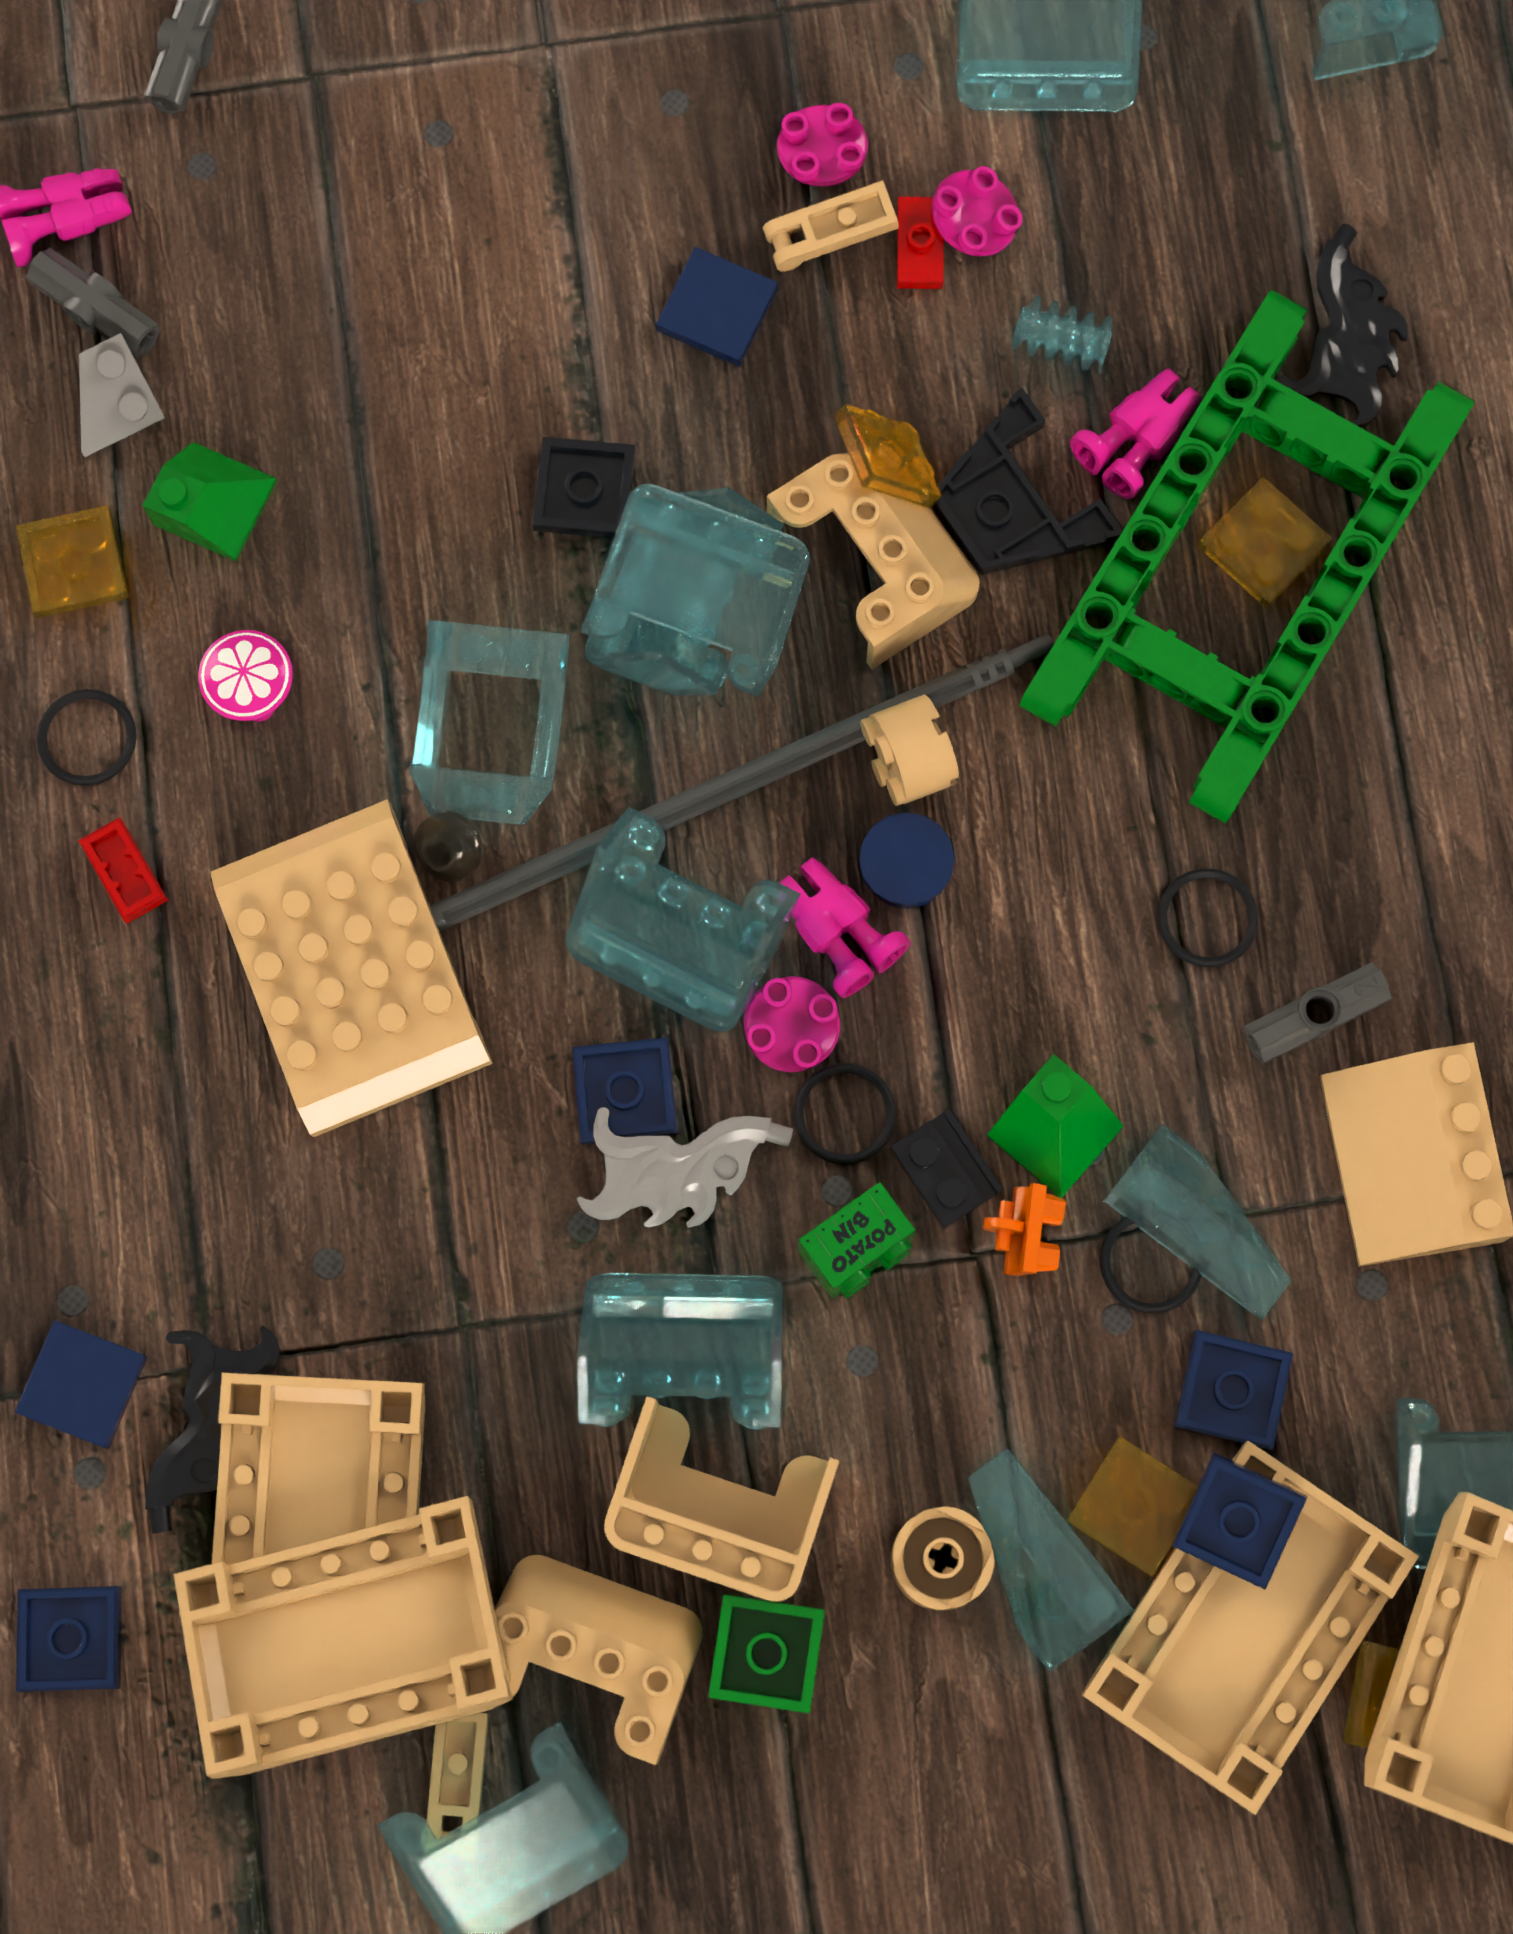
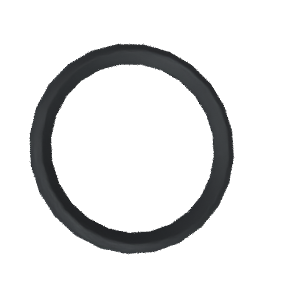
M91 689L73 691L61 696L43 714L37 732L38 753L47 769L60 780L73 785L88 786L100 784L121 772L130 761L136 744V726L128 708L113 695ZM83 699L100 700L115 708L122 716L127 733L125 748L116 763L101 773L89 776L74 775L57 766L50 756L46 740L49 725L58 711L67 704Z
M1197 869L1177 877L1163 893L1157 911L1158 927L1161 937L1168 948L1182 960L1201 967H1218L1229 964L1241 957L1250 948L1256 937L1259 925L1258 908L1248 887L1237 877L1217 869ZM1201 878L1221 880L1231 885L1242 896L1247 906L1249 924L1242 942L1232 951L1217 957H1202L1188 952L1175 941L1168 926L1167 911L1174 894L1190 881Z
M852 1063L833 1064L813 1073L803 1083L794 1105V1123L804 1145L814 1155L836 1164H855L876 1155L887 1144L896 1122L895 1101L885 1081L868 1068ZM838 1073H851L869 1080L881 1093L886 1106V1121L879 1138L868 1148L853 1154H838L819 1146L810 1136L804 1121V1106L811 1089L824 1078Z
M1146 1210L1125 1216L1114 1224L1101 1246L1099 1261L1101 1275L1106 1287L1118 1301L1138 1312L1162 1313L1179 1307L1191 1297L1202 1277L1203 1256L1197 1237L1184 1222L1166 1212ZM1154 1220L1173 1226L1187 1240L1192 1251L1193 1268L1189 1282L1178 1295L1170 1300L1160 1303H1146L1133 1299L1120 1289L1112 1275L1110 1254L1115 1239L1124 1229L1140 1221Z

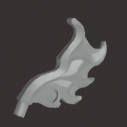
M601 1107L596 1113L593 1137L599 1150L604 1153L605 1184L601 1193L593 1200L584 1199L581 1196L576 1199L581 1209L587 1215L598 1220L619 1218L630 1209L639 1206L648 1207L653 1215L643 1223L645 1227L661 1225L676 1214L677 1211L691 1207L694 1215L686 1222L687 1228L698 1226L705 1222L714 1211L717 1200V1187H724V1192L732 1195L745 1179L751 1153L759 1143L769 1141L788 1147L793 1134V1128L771 1122L772 1118L756 1116L731 1117L715 1123L689 1144L679 1145L670 1136H617L608 1127L609 1110Z

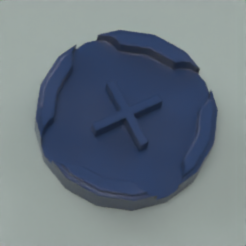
M904 812L889 815L872 826L862 841L859 866L863 882L874 895L879 897V900L889 906L909 909L924 906L942 893L951 880L955 856L951 840L939 824L925 815Z

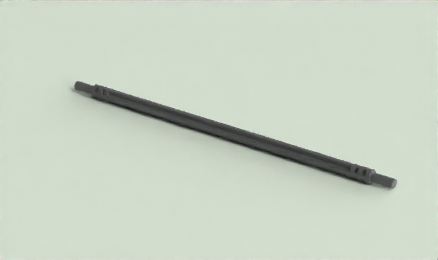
M1047 633L1009 651H1006L1004 648L999 649L916 688L441 901L435 902L429 906L439 932L865 741L860 720L869 717L873 713L923 694L928 696L935 708H939L1005 677L1011 676L1015 673V668L1048 654L1054 645L1053 641Z

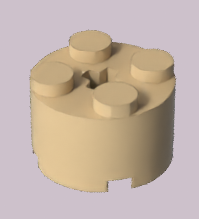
M925 694L873 713L869 717L860 720L864 738L870 747L874 745L878 756L877 759L871 761L876 779L881 787L887 785L888 792L895 806L910 803L958 783L955 779L959 778V771L947 731L941 733L938 725L931 721L940 716L932 701Z
M935 1507L916 1514L900 1529L892 1545L891 1569L898 1587L912 1602L930 1610H952L970 1603L984 1591L994 1569L993 1547L987 1532L975 1517L953 1507ZM945 1545L950 1548L949 1557L955 1561V1565L953 1568L945 1567L941 1573L933 1570L935 1561L929 1558L928 1555L930 1550L939 1551Z

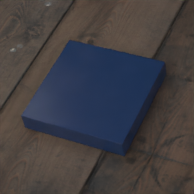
M694 247L656 323V331L740 367L778 290V282Z
M668 1037L572 1047L581 1145L595 1143L593 1125L597 1110L601 1107L609 1110L608 1127L617 1136L678 1135Z
M54 1320L14 1413L109 1449L148 1357Z
M1195 1330L1173 1428L1243 1445L1246 1441H1250L1260 1449L1272 1451L1293 1353Z
M1213 1452L1172 1542V1546L1266 1590L1304 1507L1307 1495Z
M121 1586L18 1589L16 1692L120 1689Z

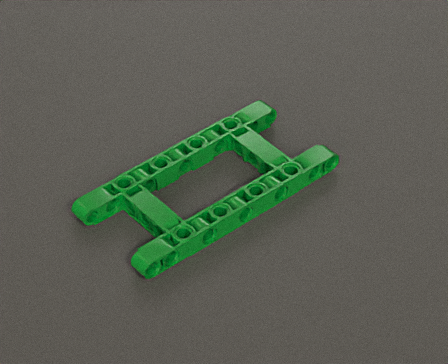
M1272 289L1263 300L1032 679L1019 704V707L1057 727L1064 715L1067 717L1071 715L1103 660H1106L1221 725L1226 730L1199 773L1198 779L1192 787L1195 791L1188 803L1224 824L1228 822L1475 403V400L1438 381L1433 391L1427 390L1396 444L1393 446L1275 381V376L1298 340L1297 334L1305 323L1303 320L1308 309ZM1231 388L1241 390L1246 397L1243 399L1233 398L1226 390ZM1242 432L1363 498L1355 515L1350 519L1325 561L1311 589L1303 598L1278 640L1261 673L1257 677L1251 676L1250 679L1218 662L1219 656L1212 652L1206 655L1176 638L1177 633L1173 630L1168 629L1165 632L1135 615L1137 604ZM1184 463L1194 464L1201 473L1197 475L1187 474L1179 465ZM1390 479H1402L1407 483L1409 489L1400 490L1395 488ZM1137 539L1149 540L1155 549L1146 552L1141 551L1135 547L1133 541ZM1354 554L1359 556L1363 560L1364 566L1355 567L1350 565L1344 558V555ZM1091 615L1102 616L1107 620L1109 626L1104 629L1093 628L1087 623L1086 618ZM1303 630L1313 632L1317 636L1319 643L1310 645L1303 642L1298 632ZM1254 708H1264L1271 713L1273 721L1270 723L1259 722L1253 717L1251 710Z

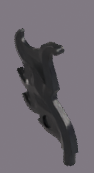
M1342 224L1332 240L1327 239L1316 271L1317 292L1329 317V326L1320 329L1317 334L1307 375L1301 380L1296 381L1281 375L1277 378V382L1306 398L1314 397L1317 394H1324L1347 400L1355 407L1358 413V417L1353 424L1364 427L1376 418L1382 405V394L1377 385V370L1387 368L1392 378H1395L1398 372V358L1393 346L1390 344L1388 333L1396 332L1401 341H1406L1408 338V326L1403 316L1397 310L1378 303V301H1383L1388 295L1384 285L1375 276L1355 266L1348 258L1349 251L1347 249L1356 237L1357 231L1348 224Z
M262 1325L260 1327L262 1341L254 1348L246 1351H235L214 1346L205 1335L197 1331H171L166 1335L167 1342L170 1344H184L189 1347L192 1353V1367L182 1407L187 1412L190 1423L187 1429L160 1454L152 1467L147 1484L145 1509L150 1510L152 1534L172 1531L170 1506H173L174 1500L185 1494L217 1490L222 1424L218 1423L222 1373L270 1375L275 1370L280 1356L279 1343L273 1332Z

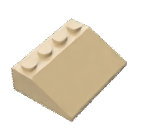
M1474 1042L1424 1050L1319 1076L1358 1267L1503 1243L1513 1237V1221Z

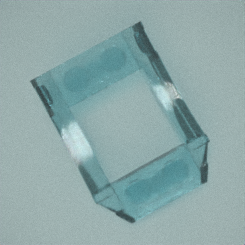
M427 620L426 658H424L417 731L409 775L412 776L421 794L420 798L431 816L525 825L553 789L565 698L570 634L456 621ZM452 671L541 680L530 776L440 767Z

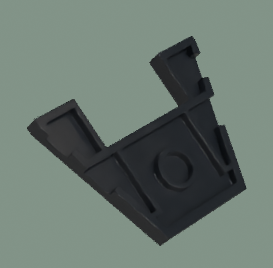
M1020 388L1013 394L1006 407L997 417L995 416L981 437L969 451L967 450L930 494V503L980 575L1114 543L1123 531L1101 498L1059 523L1012 457L1008 449L1041 430L1045 425V419L1023 388Z

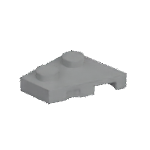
M121 333L79 353L81 452L85 458L165 419Z

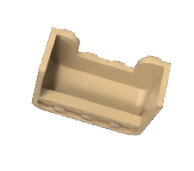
M872 450L831 455L767 495V523L771 529L783 522L792 527H807L833 511L883 581V586L861 600L856 611L857 626L868 641L866 663L871 670L971 606L977 598L979 577L976 570L896 459L887 452Z
M647 1396L605 1518L604 1530L608 1541L620 1551L767 1601L779 1602L791 1597L799 1587L839 1460L829 1458V1461L814 1456H800L793 1459L784 1469L776 1496H772L681 1465L690 1439L688 1422L678 1411L659 1405L656 1399Z
M531 1555L523 1558L515 1566L494 1609L512 1697L515 1696L521 1686L529 1662L623 1696L625 1698L614 1729L616 1742L626 1754L656 1765L660 1760L703 1638V1627L700 1619L693 1611L554 1559L542 1555Z

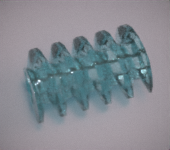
M1035 296L1028 307L1023 305L1011 350L1016 351L1022 342L1026 340L1028 355L1034 356L1039 348L1044 345L1046 360L1052 361L1059 350H1062L1063 365L1070 366L1077 355H1080L1081 370L1088 371L1094 361L1097 360L1099 375H1101L1113 334V319L1111 316H1106L1100 326L1097 327L1095 326V312L1088 311L1083 320L1079 322L1077 321L1076 306H1071L1062 317L1059 315L1058 301H1053L1044 312L1041 308V297Z

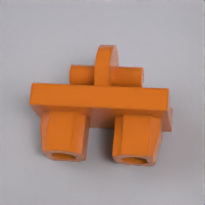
M1031 1183L1028 1187H1013L1012 1202L1000 1201L999 1216L984 1218L983 1229L996 1233L995 1250L1006 1252L1003 1274L1023 1276L1058 1269L1060 1258L1059 1245L1040 1242L1042 1225L1061 1226L1065 1216L1066 1201L1046 1193L1047 1185Z

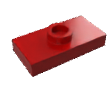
M898 197L897 289H943L944 238L934 223L932 215L933 197Z
M121 817L78 840L126 924L169 901Z

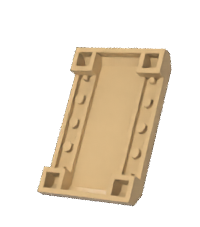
M388 799L210 872L214 891L296 1108L312 1137L319 1136L493 1064L476 1019L472 1016L406 848L407 843Z
M222 1373L218 1423L222 1424L212 1564L223 1561L230 1565L418 1515L425 1419V1383Z
M1246 1441L1232 1461L1307 1495L1304 1507L1266 1590L1174 1548L1096 1668L1081 1696L1244 1809L1256 1815L1282 1774L1281 1768L1384 1605L1388 1599L1394 1597L1419 1556L1250 1441Z
M1459 1492L1442 1518L1365 1756L1364 1786L1513 1845V1511L1471 1493Z
M469 1496L419 1508L420 1514L242 1562L227 1565L221 1561L174 1574L206 1776L216 1779L246 1775L492 1710L513 1700L473 1502Z

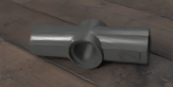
M223 0L177 1L172 18H165L158 33V58L145 92L147 103L156 106L160 111L170 114L185 111L199 69H205L211 59L214 46L213 28Z
M48 248L43 252L40 251L30 262L29 271L25 276L29 284L62 306L64 312L85 331L93 335L98 332L107 339L121 333L135 359L142 355H147L156 344L157 336L161 331L158 323L125 301L119 290L101 275L95 272L87 274L52 248Z
M1371 962L1323 987L1310 989L1301 998L1243 1026L1242 1030L1246 1043L1253 1056L1263 1065L1313 1039L1322 1038L1331 1030L1391 1001L1392 996L1389 984L1382 971ZM1316 1003L1323 1006L1328 1014V1022L1318 1024L1311 1021L1306 1013V1005Z

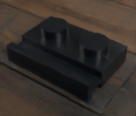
M947 1109L932 1121L930 1120L890 1146L891 1152L943 1230L1003 1191L1002 1186L950 1109Z

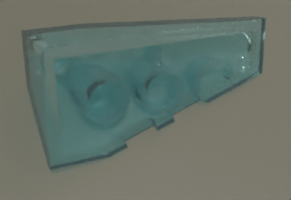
M1163 1124L1160 1125L1104 1199V1202L1124 1217L1129 1218L1137 1227L1191 1268L1198 1270L1203 1277L1260 1320L1265 1318L1292 1281L1202 1153Z
M1008 1448L967 1478L983 1527L993 1547L997 1569L1013 1612L1012 1615L1017 1630L1048 1672L1094 1642L1134 1611L1105 1570Z

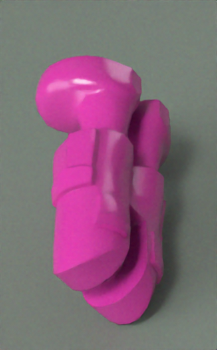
M95 168L90 171L81 172V174L65 173L42 178V188L18 190L7 185H0V218L17 268L30 264L33 259L32 250L34 243L47 235L57 232L59 239H62L63 242L83 235L87 236L94 232L96 228L116 222L132 214L127 196L121 193L123 183L116 169ZM48 207L50 211L44 214L22 217L27 212Z
M1170 368L1159 373L1140 391H1135L1125 397V400L1111 411L1110 420L1112 427L1106 432L1098 435L1095 432L1083 429L1076 432L1070 439V447L1074 456L1092 476H1096L1107 465L1110 458L1127 440L1135 442V445L1122 458L1114 460L1102 474L1104 486L1122 498L1132 499L1143 489L1144 482L1140 471L1147 460H1160L1181 436L1182 428L1194 415L1203 400V396L1190 386L1171 404L1167 403L1165 400L1180 381V377Z
M812 857L799 868L811 888L817 893L816 895L809 897L805 890L789 875L775 885L780 899L795 919V926L799 934H801L811 950L816 954L827 952L837 973L833 980V988L841 998H847L867 986L874 978V972L864 960L858 958L841 938L842 934L849 933L879 974L890 968L907 951L911 941L901 931H894L883 935L872 928L866 922L870 912L868 905L855 893V890L846 884H842L821 862Z

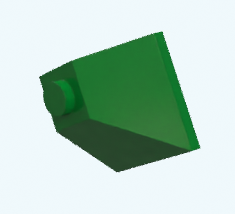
M192 442L163 465L142 506L154 526L237 561L277 483V479Z
M1053 1054L989 1131L987 1137L1041 1184L1047 1185V1189L1055 1196L1062 1198L1124 1125L1094 1088Z

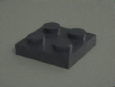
M542 437L532 522L533 531L626 539L636 455L635 445Z

